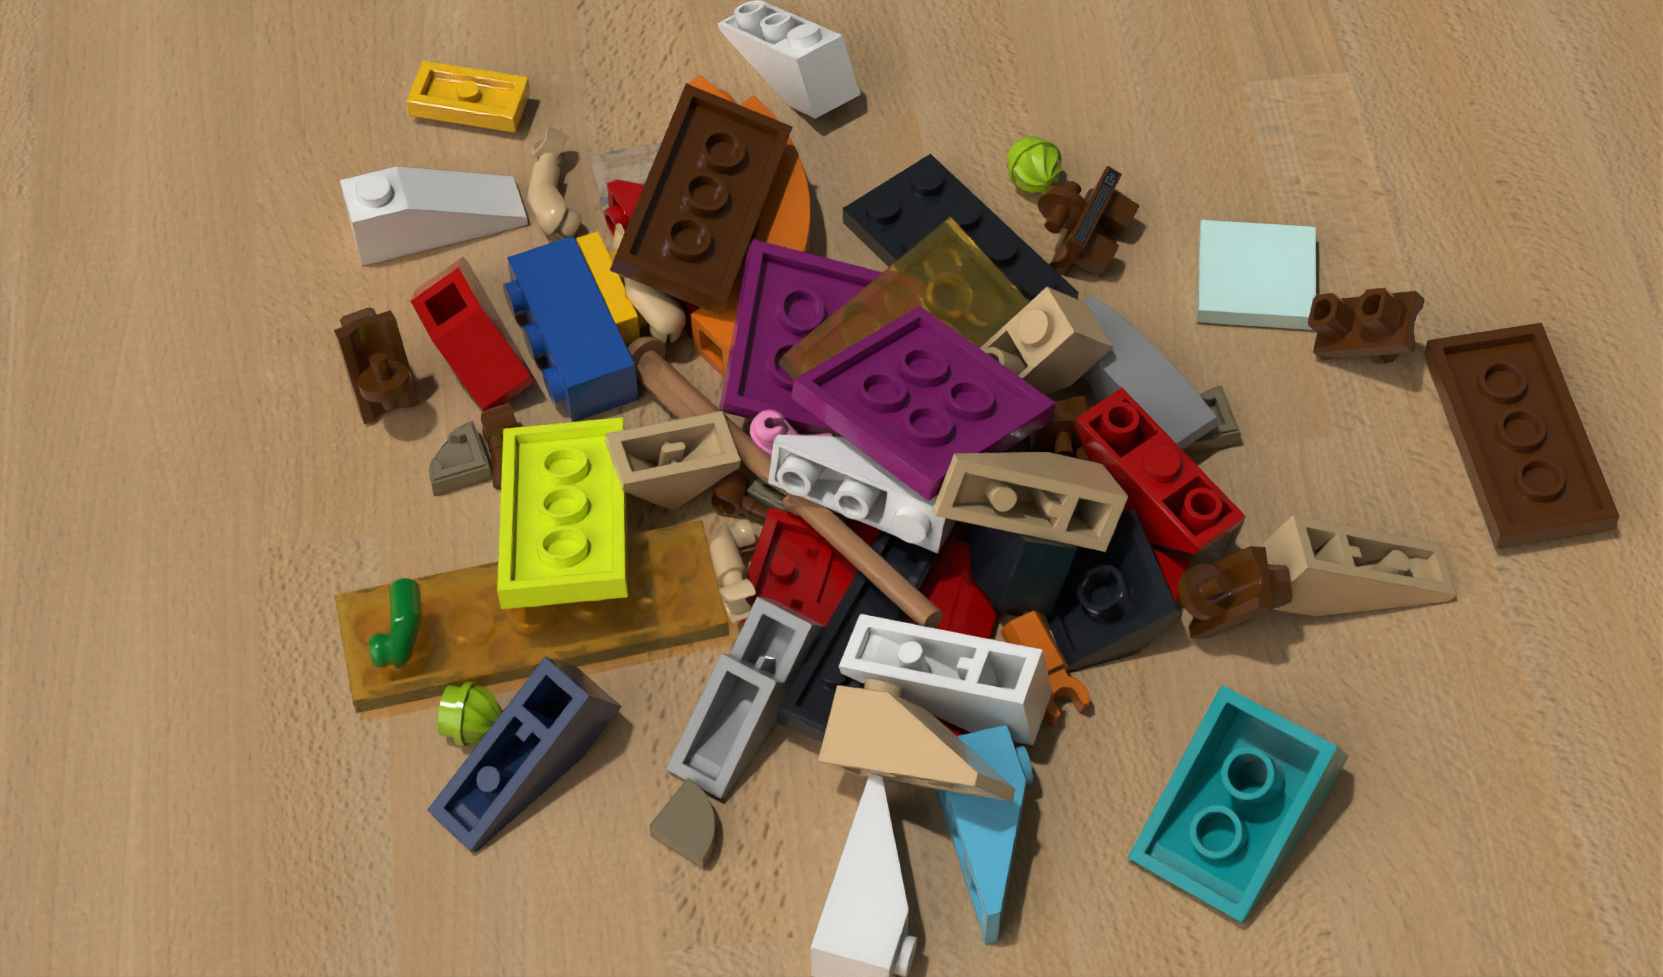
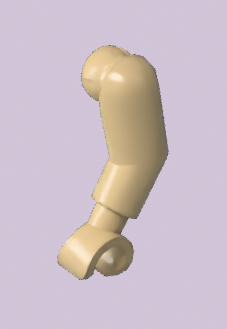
M549 127L546 130L544 139L535 142L531 148V154L539 158V161L533 165L527 204L543 231L548 235L555 233L559 238L564 239L574 236L580 225L581 215L576 210L566 207L564 198L557 190L560 176V168L557 166L558 156L569 136Z
M620 223L616 224L612 243L616 250H618L625 233ZM624 277L626 295L650 324L649 329L652 337L666 343L667 334H669L668 339L670 343L676 341L681 336L682 328L686 322L685 311L681 305L669 294Z
M748 519L737 521L729 527L727 523L721 525L715 532L709 547L710 559L718 585L721 587L719 592L732 623L748 617L752 607L747 603L746 598L756 594L753 584L748 579H745V565L740 554L755 551L757 546V540Z

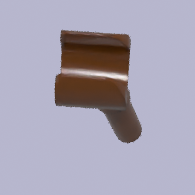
M509 403L487 409L481 414L483 437L491 455L492 480L495 489H501L503 429L518 427Z
M733 471L715 483L711 502L713 509L720 516L736 517L742 513L764 523L769 508L757 503L756 500L746 496L749 480L742 473Z

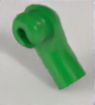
M409 578L398 579L389 587L390 633H375L369 639L371 662L375 667L383 668L388 665H395V669L404 666L411 659L422 622L421 588L415 580Z

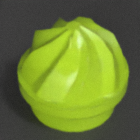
M1028 136L1020 139L1011 147L1007 154L1006 165L1009 178L1018 189L1031 193H1043L1049 186L1059 184V173L1063 171L1061 165L1062 157L1054 143L1037 136Z
M466 681L462 687L448 685L443 692L438 711V732L440 736L452 737L456 745L462 746L480 742L501 714L500 705L496 701L494 694L486 688L478 686L475 682Z

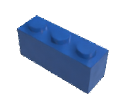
M570 236L507 257L511 281L503 284L505 298L514 317L522 314L527 325L522 327V331L532 359L543 358L547 369L542 370V375L553 404L563 401L571 421L576 422L639 400L635 364L574 237Z

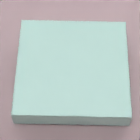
M1200 220L1198 237L1197 323L1313 330L1308 325V318L1313 298L1316 296V227Z

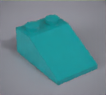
M1221 685L1127 858L1245 924L1317 816L1349 756L1337 745Z

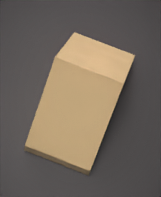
M723 411L606 433L605 443L622 491L672 511L677 510L738 469L741 463Z

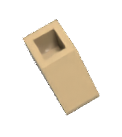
M1046 287L980 347L981 350L1044 395L1071 386L1114 348L1087 303L1049 287Z

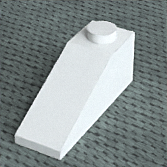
M396 166L340 180L350 226L362 266L528 225L527 216L513 176Z
M864 614L859 615L839 664L841 674L865 684L866 679H874L902 687L904 689L902 699L923 707L932 715L971 733L1007 725L1012 741L1028 745H1034L1052 694L1042 649Z
M869 774L810 947L811 976L896 977V975L907 977L912 966L917 946V937L908 935L909 909L883 778L878 775Z

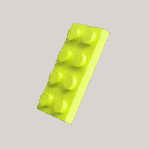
M623 417L503 429L497 582L501 609L628 597L627 493L621 489L605 443L606 433L625 430Z

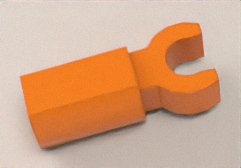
M1029 612L1006 624L1001 631V635L1006 643L1043 650L1052 688V694L1043 720L1051 727L1058 724L1061 713L1054 699L1060 696L1071 699L1080 714L1087 711L1090 703L1089 692L1081 681L1067 675L1068 664L1039 612Z

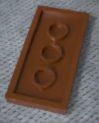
M686 83L614 257L610 271L721 315L793 126Z
M1536 323L1428 340L1424 356L1496 549L1615 530L1620 517L1543 324Z

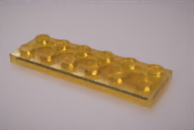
M699 520L627 535L628 597L501 609L497 592L498 562L414 578L412 580H415L421 588L422 622L411 659L404 666L395 669V665H388L383 668L375 667L371 662L369 639L373 634L390 633L389 587L392 583L336 594L335 601L351 696L356 713L442 696L448 685L462 687L466 681L475 682L478 686L485 687L528 678L544 657L574 667H580L728 636L729 622L710 559L709 544L703 521Z

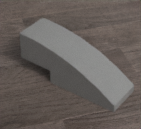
M1094 295L1083 301L1087 303L1114 347L1080 377L1092 385L1095 404H1098L1123 387L1182 450L1218 426L1217 416L1171 361L1139 330Z
M757 597L731 653H721L666 770L685 780L690 778L703 790L720 799H725L775 724L779 707L826 626L773 599Z

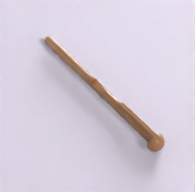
M647 336L638 338L629 345L627 349L635 364L637 380L679 419L719 411L717 406L664 359L666 347L662 341ZM724 414L741 462L761 480L786 496L782 500L783 506L791 513L801 516L918 625L930 628L937 627L943 617L942 611L829 508L769 484L771 456L758 447L750 436Z

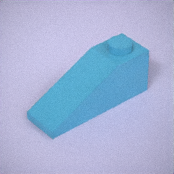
M1007 725L957 737L1015 788L1013 802L936 790L985 945L998 942L1023 814L1025 786L1033 784V772L1028 753L1024 746L1015 748Z

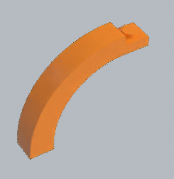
M702 75L688 83L691 86L736 103L727 91L723 89L718 90ZM755 95L740 104L743 107L778 120ZM789 137L760 212V221L755 240L811 254L808 183L799 153ZM746 259L738 270L722 314L719 315L704 308H699L691 314L694 351L724 378Z

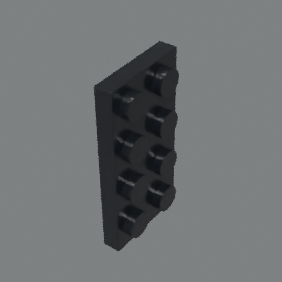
M932 154L927 155L843 208V223L897 276L923 282L921 299L948 326L978 348L984 345L1046 287L1078 299L1079 292Z

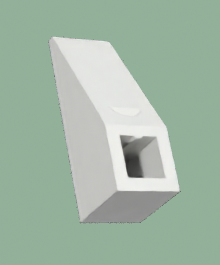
M761 0L749 1L738 6L734 10L733 16L717 23L719 31L788 106L816 119L861 95L843 35Z
M777 435L774 439L768 483L784 489L790 494L808 499L837 511L850 519L861 521L897 536L903 541L914 543L935 553L939 552L957 520L938 517L934 514L932 510L938 495L930 501L926 500L844 437Z

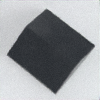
M1134 508L1120 515L1106 552L1074 545L1077 551L1051 615L1045 614L1056 644L1064 656L1070 672L1138 654L1182 615L1141 518Z

